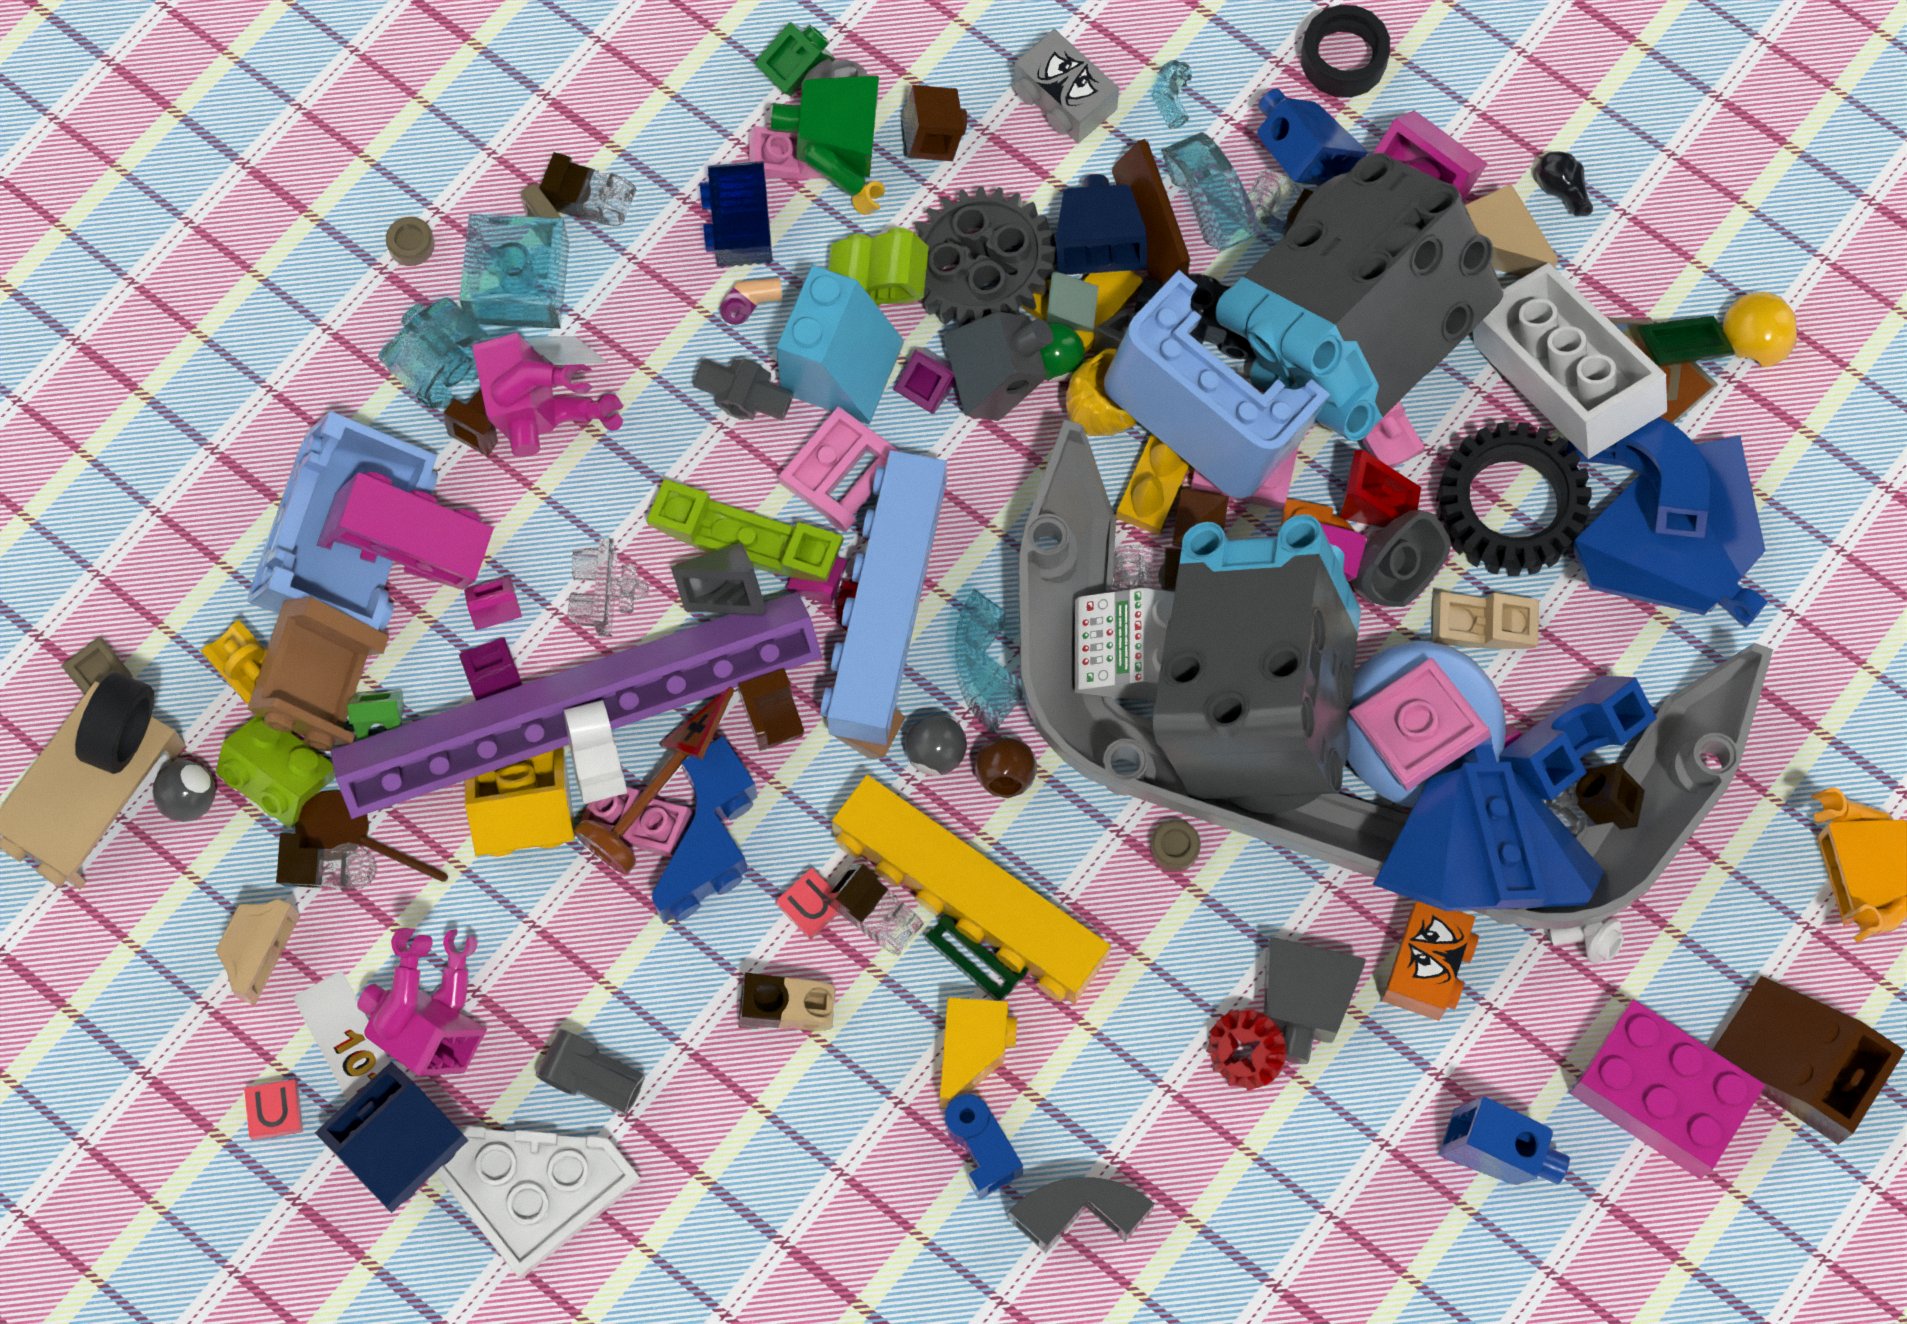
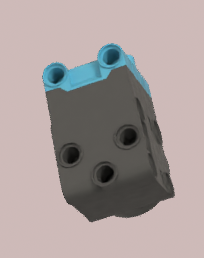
M1373 153L1359 160L1350 172L1333 177L1313 192L1300 209L1293 226H1291L1287 234L1234 286L1223 293L1216 306V318L1223 327L1246 338L1257 356L1250 371V380L1256 389L1265 393L1279 379L1285 384L1284 388L1294 390L1304 387L1313 379L1330 393V396L1311 427L1318 422L1351 441H1359L1365 438L1373 427L1500 303L1504 292L1491 264L1494 250L1493 244L1488 237L1477 233L1457 187L1391 158L1387 154Z
M1301 514L1288 519L1280 527L1278 537L1229 541L1221 526L1214 522L1196 524L1183 537L1172 613L1166 630L1155 699L1153 731L1157 745L1165 752L1190 798L1196 800L1227 798L1231 803L1245 810L1272 814L1299 808L1315 800L1321 794H1336L1341 790L1342 769L1346 763L1350 748L1347 721L1349 707L1353 698V672L1361 608L1343 572L1344 552L1337 546L1329 543L1321 524L1311 515Z

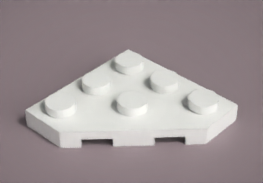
M463 1126L460 1129L469 1141L456 1152L455 1156L447 1164L441 1166L435 1172L520 1280L642 1181L609 1138L587 1136V1138L558 1136L555 1133L515 1130V1132L498 1131L472 1126Z

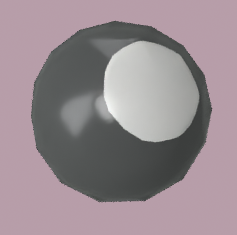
M936 716L924 719L914 724L907 734L905 741L906 756L911 765L921 773L932 776L947 775L959 767L967 749L966 734L961 725L951 717Z
M188 760L171 762L161 769L153 783L152 789L154 804L159 812L170 820L179 822L198 820L206 814L215 799L216 793L214 778L208 769L199 763Z

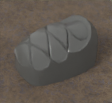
M1412 509L1393 519L1389 525L1376 533L1365 545L1357 577L1351 580L1354 590L1367 602L1383 606L1405 607L1416 599L1439 572L1450 552V537L1441 522L1430 512Z

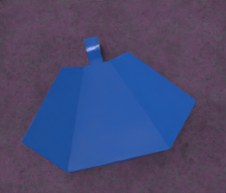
M1740 435L1696 444L1706 463L1710 478V499L1705 538L1655 533L1658 513L1657 494L1651 483L1640 474L1574 540L1573 550L1591 590L1700 615L1711 612L1720 604L1745 628L1753 622L1768 603L1756 591L1742 588L1738 585L1743 576L1766 551Z
M1490 737L1461 756L1464 764L1460 769L1428 779L1372 884L1444 911L1584 906L1593 896L1605 871L1520 774L1512 770L1511 762H1496L1492 738Z

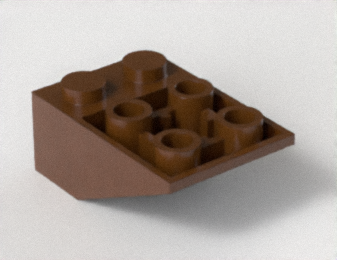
M1763 976L1759 977L1712 1049L1764 1083L1765 1087L1761 1092L1762 1095L1837 1145L1855 1132L1906 1051L1862 1021Z

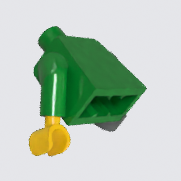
M830 58L813 67L802 82L801 106L773 103L771 131L798 134L797 158L802 162H806L808 166L852 196L853 206L856 211L863 215H869L880 209V205L871 198L877 199L885 193L884 185L881 182L872 181L865 184V177H870L879 76H868L867 71L854 61L843 59L831 62Z

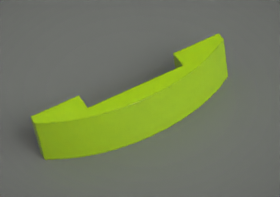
M667 479L663 480L646 520L649 526L708 553L742 542L753 568L787 577L819 582L828 581L844 541L842 535L799 521L796 527L712 501L708 492Z

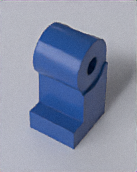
M963 1094L950 1101L945 1110L946 1130L954 1143L964 1146L977 1168L968 1174L969 1184L977 1198L981 1200L1022 1176L1023 1164L985 1102L973 1094Z

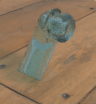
M1170 60L1160 68L1152 90V98L1170 129L1181 127L1189 120V116L1178 95L1181 87H1185L1187 81H1191L1192 70L1187 63L1177 60Z

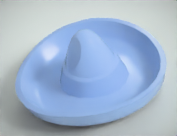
M1425 641L1408 642L1381 650L1367 659L1354 672L1353 698L1349 711L1432 657L1486 726L1489 727L1496 762H1500L1499 755L1504 750L1506 720L1502 701L1492 680L1468 655L1439 643ZM1348 712L1347 727L1350 736V748L1347 760L1354 771L1381 796L1402 806L1413 808L1429 778L1406 792L1351 720ZM1461 757L1430 777L1460 769L1464 764Z

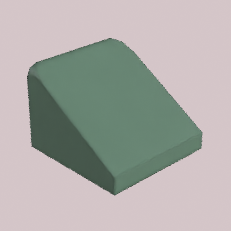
M1052 272L1047 323H1062L1071 326L1075 331L1094 332L1098 286L1063 273Z

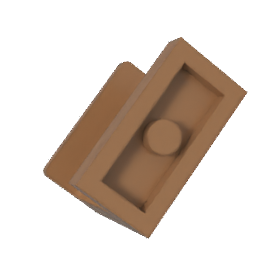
M312 597L284 600L247 710L264 717L263 724L269 728L287 733L294 731L305 736L303 742L318 750L330 751L333 749V746L352 744L355 734L344 729L348 717L347 704L352 696L355 695L367 656L384 654L389 635Z

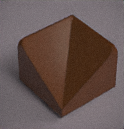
M1182 489L1172 545L1182 547L1185 533L1199 523L1214 522L1221 526L1224 531L1229 496Z

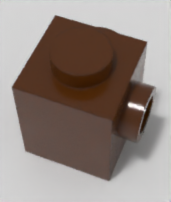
M912 85L902 115L908 158L953 162L961 137L964 136L967 128V111L965 108L960 107L958 89Z

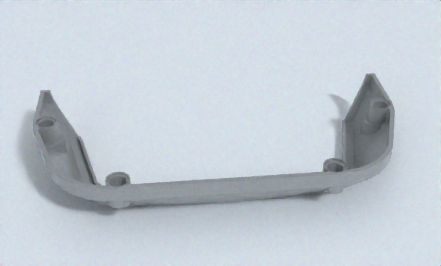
M1064 419L1024 527L1018 565L1021 687L1029 714L1041 737L1064 762L1085 778L1106 786L1109 791L1116 795H1129L1376 878L1407 820L1408 814L1383 808L1339 793L1321 794L1304 806L1272 814L1245 810L1231 803L1227 798L1198 800L1190 798L1165 752L1157 745L1153 731V721L1122 708L1111 697L1075 693V599L1081 596L1112 592L1116 514L1113 513L1083 425ZM1048 536L1056 539L1059 542V546L1054 549L1045 550L1038 547L1035 541L1040 537ZM1753 643L1673 696L1668 695L1656 714L1657 719L1648 726L1622 766L1645 790L1638 826L1620 830L1613 822L1596 825L1589 817L1576 837L1605 871L1593 896L1586 905L1471 911L1489 916L1500 924L1509 925L1514 923L1535 929H1568L1598 923L1623 911L1645 895L1728 789L1743 756L1773 649ZM1711 753L1716 756L1721 763V769L1715 770L1705 766L1700 754ZM1119 759L1130 761L1137 766L1138 770L1132 775H1120L1114 771L1112 763Z

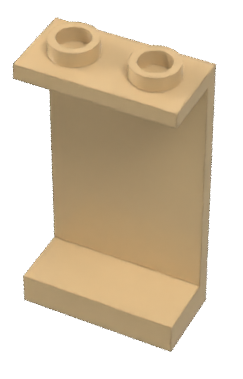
M96 681L0 808V849L19 862L25 856L40 864L36 872L60 888L67 881L81 890L86 881L77 873V870L161 755L164 754L175 761L186 746L175 730L151 716L147 731L137 752L121 772L112 774L81 762L75 755V741L83 713L91 696L100 684Z

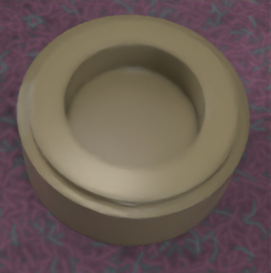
M401 218L395 221L386 233V245L389 253L401 265L416 266L422 264L429 259L434 251L435 241L429 225L419 218Z
M1181 820L1166 821L1158 826L1152 835L1150 844L1151 856L1154 862L1166 871H1185L1198 858L1201 847L1200 837L1195 828L1187 822Z

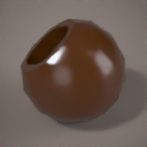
M1002 736L990 740L980 749L975 762V772L981 786L991 795L1011 798L1021 795L1032 786L1038 765L1035 754L1026 743L1019 738Z

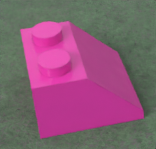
M1415 110L1395 118L1373 152L1387 154L1391 158L1441 181L1453 184L1457 187L1463 201L1488 165V163Z

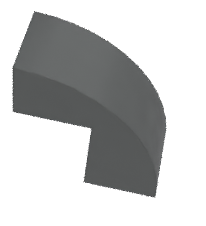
M1095 1177L1067 1178L1044 1185L1026 1195L1008 1211V1220L1046 1254L1086 1208L1126 1242L1151 1214L1155 1203L1135 1189L1112 1180Z

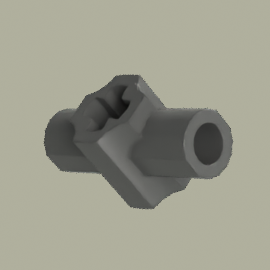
M704 358L694 380V388L717 396L716 406L725 411L727 415L740 420H754L756 413L760 412L783 421L791 405L794 393L791 390L770 383L771 373L760 364L748 359H733L731 366L727 367Z

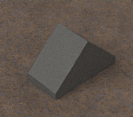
M742 542L677 563L671 568L685 611L762 615L767 611L754 568Z

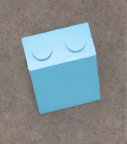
M812 265L776 347L781 387L793 391V398L832 412L839 406L858 421L870 425L904 345V339L857 280Z

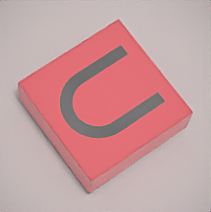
M813 868L808 870L775 901L779 909L810 940L839 914L822 900L831 890V887Z
M295 1079L244 1088L248 1131L251 1140L303 1132L298 1082Z

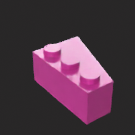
M358 472L335 493L316 546L331 550L335 541L361 549L360 559L375 563L379 555L404 565L405 573L461 590L476 581L494 530L493 527L481 523L482 518L476 513L465 509H455L454 511L438 505L437 499L432 495L417 490L406 492L392 486L393 482L391 479L375 472H365L364 474Z

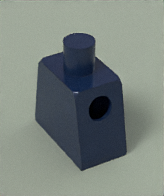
M1092 174L1084 178L1082 187L1068 188L1063 192L1056 233L1058 273L1073 275L1147 270L1146 229L1131 187L1125 184L1110 185L1108 178L1104 175Z

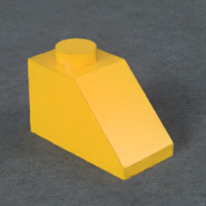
M947 998L940 1108H947L949 1102L955 1097L968 1094L1002 1065L1005 1058V1047H1016L1017 1018L1007 1017L1008 1002Z

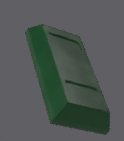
M1714 316L1653 323L1637 327L1639 342L1647 356L1658 367L1721 359L1733 356L1735 353Z

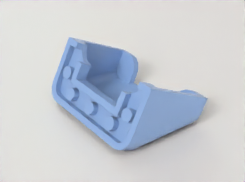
M329 411L310 428L299 448L250 587L248 603L280 613L284 600L312 597L360 622L383 631L388 625L394 609V604L388 602L389 592L384 590L393 561L379 555L375 563L360 559L361 549L335 541L331 550L316 545L335 493L358 472L363 474L365 472L379 473L391 479L393 482L392 486L406 492L417 490L431 495L438 478V473L432 471L437 455Z

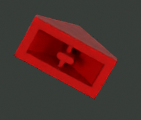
M1355 450L1347 476L1340 517L1347 521L1385 528L1393 519L1411 509L1418 510L1422 487L1365 450Z

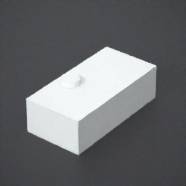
M1550 263L1545 264L1503 289L1504 294L1500 303L1473 329L1474 346L1588 459L1667 412L1666 373Z

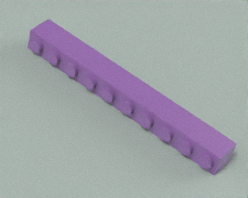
M795 592L765 602L767 611L762 615L730 614L330 750L335 777L351 819L569 745L564 718L565 709L603 700L610 727L613 730L719 694L730 686L736 688L739 683L783 668L786 671L821 659L823 657L811 617L799 593Z

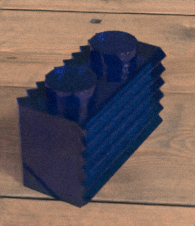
M764 161L708 166L709 181L700 182L702 209H711L712 223L703 224L706 252H715L717 267L720 268L725 266L733 267L735 265L743 266L744 264L750 266L754 263L758 265L762 263L770 264L773 262Z

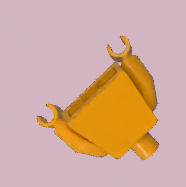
M1830 787L1812 794L1811 798L1819 800L1824 809L1814 814L1815 822L1834 821L1826 825L1818 834L1817 839L1843 926L1857 923L1860 933L1853 937L1857 943L1872 935L1895 931L1907 919V820H1894L1887 812L1848 800L1843 792L1836 787Z

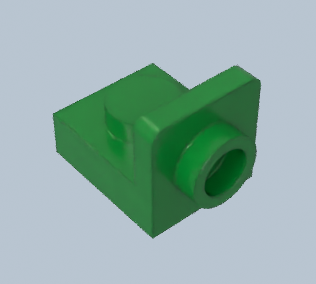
M789 22L754 64L784 94L792 96L802 85L807 73L813 67L830 58L831 62L836 58L826 49L830 43L829 40L815 27L809 24L805 29Z

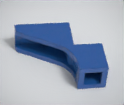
M724 736L709 744L702 760L688 757L681 762L684 775L696 794L697 807L695 817L652 893V900L657 915L663 924L673 918L676 922L688 918L700 908L701 904L699 902L714 892L722 895L731 891L742 882V875L748 871L744 856L721 823V820L726 817L728 820H734L742 816L752 808V801L758 798L755 782Z

